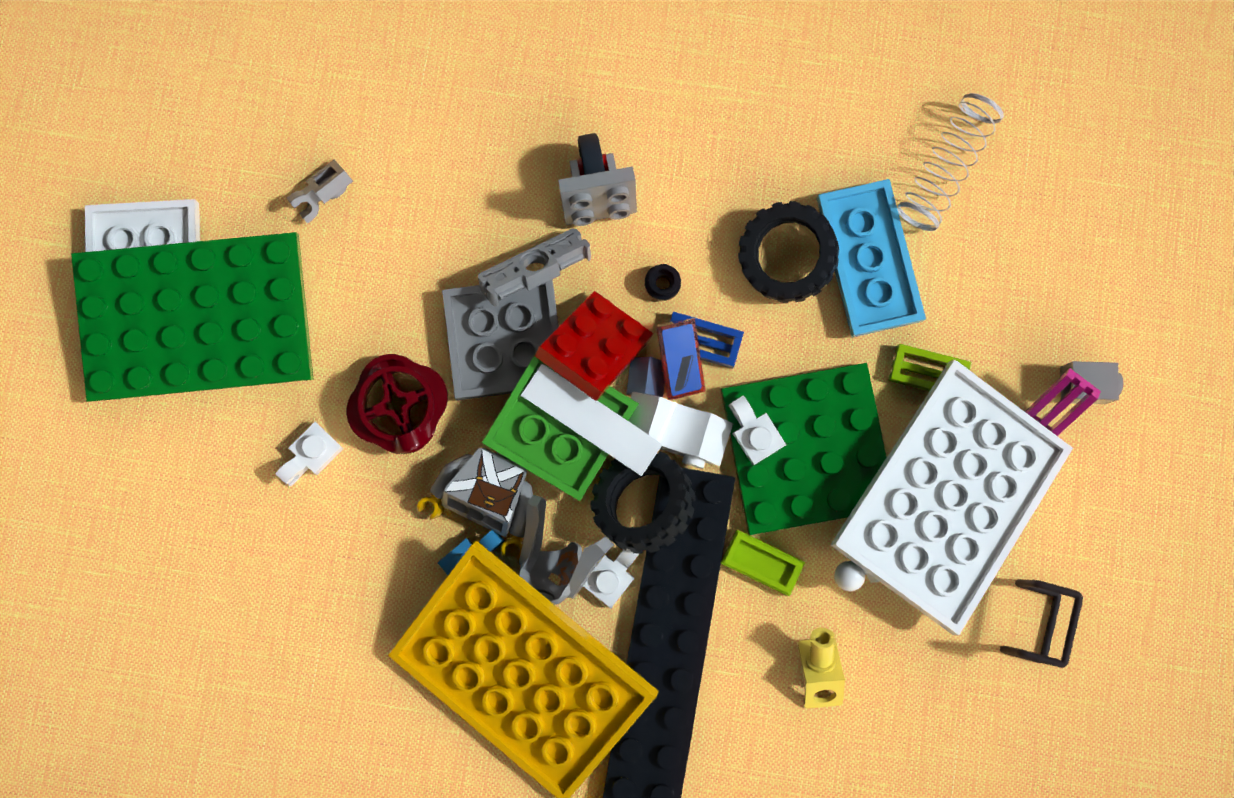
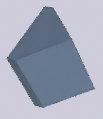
M650 356L635 357L630 363L626 395L638 392L663 398L667 362Z

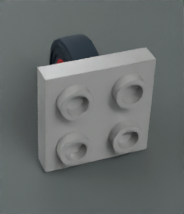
M596 133L578 136L580 158L569 161L572 177L558 180L566 225L586 226L593 223L594 220L605 218L619 220L628 217L630 214L637 213L636 180L633 166L616 169L613 153L602 154L599 138Z

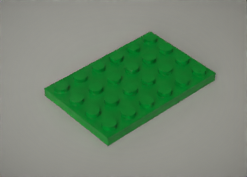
M297 232L71 253L86 402L314 380L300 240Z

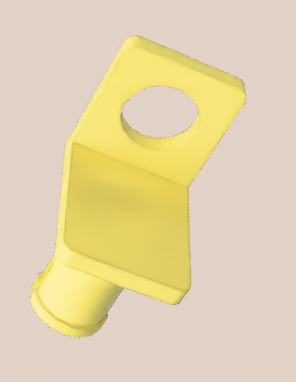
M827 628L815 629L810 635V640H803L798 643L805 678L804 704L807 709L840 706L843 704L844 673L837 643L834 638L835 635ZM821 690L834 691L829 697L818 698L814 696V694Z

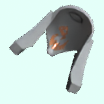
M533 495L526 504V526L519 560L521 567L518 575L554 605H557L567 597L575 599L597 563L614 544L604 536L598 542L584 548L583 553L582 546L576 542H570L567 547L560 550L540 551L543 540L546 500L543 497ZM551 573L561 578L558 586L548 578Z

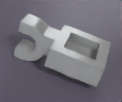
M334 159L306 181L308 186L303 190L292 193L287 197V200L294 208L302 202H308L307 208L300 213L308 224L318 214V202L322 201L325 204L330 199L340 197L353 180Z

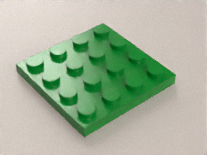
M856 364L721 389L726 420L733 423L729 437L748 535L848 518L887 458L868 364ZM743 395L749 402L756 418L767 413L786 446L755 465L751 464L733 435L734 432L742 427L728 406Z

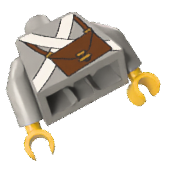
M479 448L473 455L465 454L446 464L430 489L432 495L421 499L418 502L417 508L419 512L423 511L430 501L435 507L430 519L440 517L445 507L504 537L510 532L512 535L505 540L501 552L504 556L507 545L515 543L520 548L517 560H519L523 545L522 538H524L526 504L533 496L532 486L525 481L527 475L525 468L498 452L494 453L485 448Z

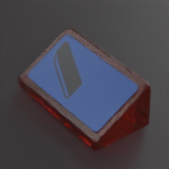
M695 318L658 323L657 335L668 400L705 392L706 388Z

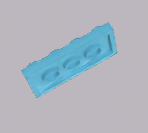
M890 179L819 194L816 199L820 214H823L829 221L839 244V262L837 270L835 269V274L851 337L898 328L926 320Z

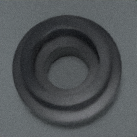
M659 264L647 272L645 289L653 299L667 301L678 294L681 287V277L674 267L667 264ZM659 278H666L670 285L666 289H660L657 287L656 281Z

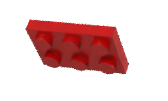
M594 291L539 346L535 357L597 401L647 345L654 333Z

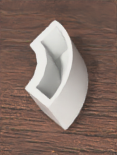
M632 392L630 399L639 404L629 422L662 443L661 450L683 456L682 463L696 468L704 469L705 463L721 465L733 423L712 413L686 407L659 396Z

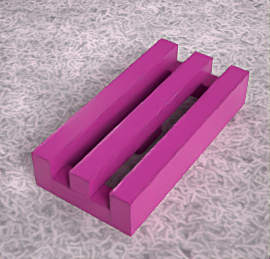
M1069 368L1025 412L1058 436L1098 399L1101 391ZM1070 382L1075 385L1041 419L1036 416ZM1082 392L1086 393V395L1075 406H1073L1061 419H1059L1052 427L1048 425Z

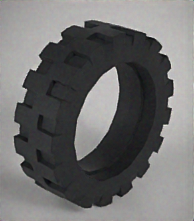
M789 201V204H782V202L774 203L767 210L761 209L756 213L757 217L753 221L749 220L746 224V231L739 240V263L749 283L766 298L782 303H788V301L802 302L811 295L814 297L819 294L821 289L831 282L832 275L838 267L839 244L827 218L817 212L814 207L801 205L800 202ZM784 223H797L806 226L815 234L819 243V259L815 268L805 278L796 282H780L770 278L763 271L759 262V247L762 239L772 228Z
M659 451L643 475L640 476L617 459L610 462L612 466L608 470L604 468L599 475V483L594 484L592 490L594 500H591L590 503L591 511L596 515L593 517L594 522L601 529V532L619 548L625 551L629 549L637 554H642L643 550H648L650 553L660 550V546L664 544L669 546L676 541L674 537L678 533L683 534L688 527L686 524L688 518L692 519L694 513L692 501H695V492L691 488V480L678 463L667 454ZM646 475H659L665 478L669 483L670 494L662 514L652 523L639 528L621 525L618 521L616 510L618 499L624 489L634 480Z

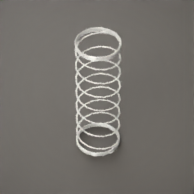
M975 93L965 94L959 103V107L968 116L993 124V132L989 135H983L971 122L960 117L950 118L951 124L960 131L969 135L983 137L985 146L980 150H974L967 141L958 135L950 132L941 133L942 138L950 145L961 150L974 152L976 161L971 165H965L952 152L941 147L932 148L934 154L940 159L953 165L965 166L967 176L962 180H956L941 166L932 162H924V167L930 173L945 180L955 181L958 185V191L956 194L947 195L933 182L922 177H915V182L923 189L937 195L946 196L949 206L947 209L937 210L925 198L912 192H906V197L913 203L901 202L897 210L899 215L913 226L926 231H936L939 224L942 222L939 211H945L951 207L948 196H954L960 192L957 181H963L968 178L969 172L967 167L976 164L978 161L976 152L984 150L986 147L985 137L993 135L995 124L1000 123L1003 119L1002 109L985 96ZM964 98H975L989 104L999 113L1000 119H992L980 107L965 102ZM967 104L978 108L983 113H985L989 118L977 114L976 112L971 110L967 106ZM952 118L969 123L981 135L971 134L960 129L952 122ZM943 133L958 137L968 144L972 150L952 144L943 137ZM939 148L952 154L963 165L945 160L934 149ZM929 163L939 167L954 180L935 174L925 164ZM916 179H922L933 184L943 194L925 188ZM907 194L918 196L934 209L918 204L909 198ZM904 206L919 211L932 220L935 225H927L913 220L903 212L901 207ZM926 209L937 211L940 216V222Z

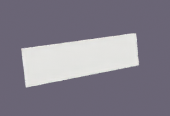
M541 364L521 394L531 403L640 476L643 475L663 445L599 401L593 400L544 364Z

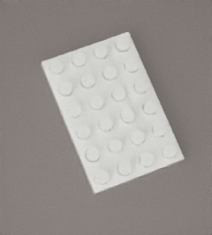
M952 360L948 362L830 546L950 634L960 635L1073 448L958 361Z

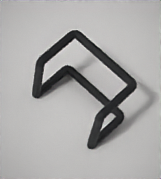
M1016 580L1015 585L1017 587L1053 596V601L1040 654L1008 646H1001L1000 652L1058 668L1066 667L1070 660L1082 607V594L1077 590L1040 580ZM1062 594L1075 599L1062 657L1059 660L1048 657Z

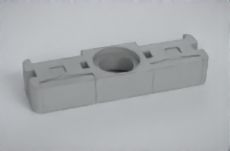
M577 229L565 231L479 273L480 290L493 306H499L498 301L524 288L530 291L560 276L561 270L585 258L590 261V244L586 239H581V233ZM533 263L544 265L542 269L537 271L526 269L527 266Z

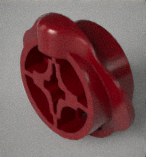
M382 355L370 361L363 369L358 384L347 403V420L352 431L364 441L374 443L395 454L414 453L426 446L432 439L439 419L445 412L448 392L445 382L433 369L415 363L402 355ZM392 374H409L415 377L424 388L405 393L400 390ZM382 379L384 398L380 403L367 408V400L371 388L377 381ZM393 393H396L399 398H406L407 403L402 406V416L398 414L397 410H389L388 404L393 402ZM428 399L426 416L422 423L413 430L410 410L413 405ZM390 415L395 419L397 425L400 426L403 435L388 434L380 430L371 419Z

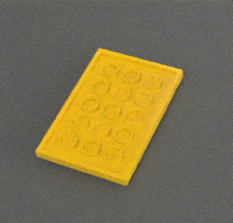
M478 541L469 547L388 655L556 798H570L656 698L659 692Z

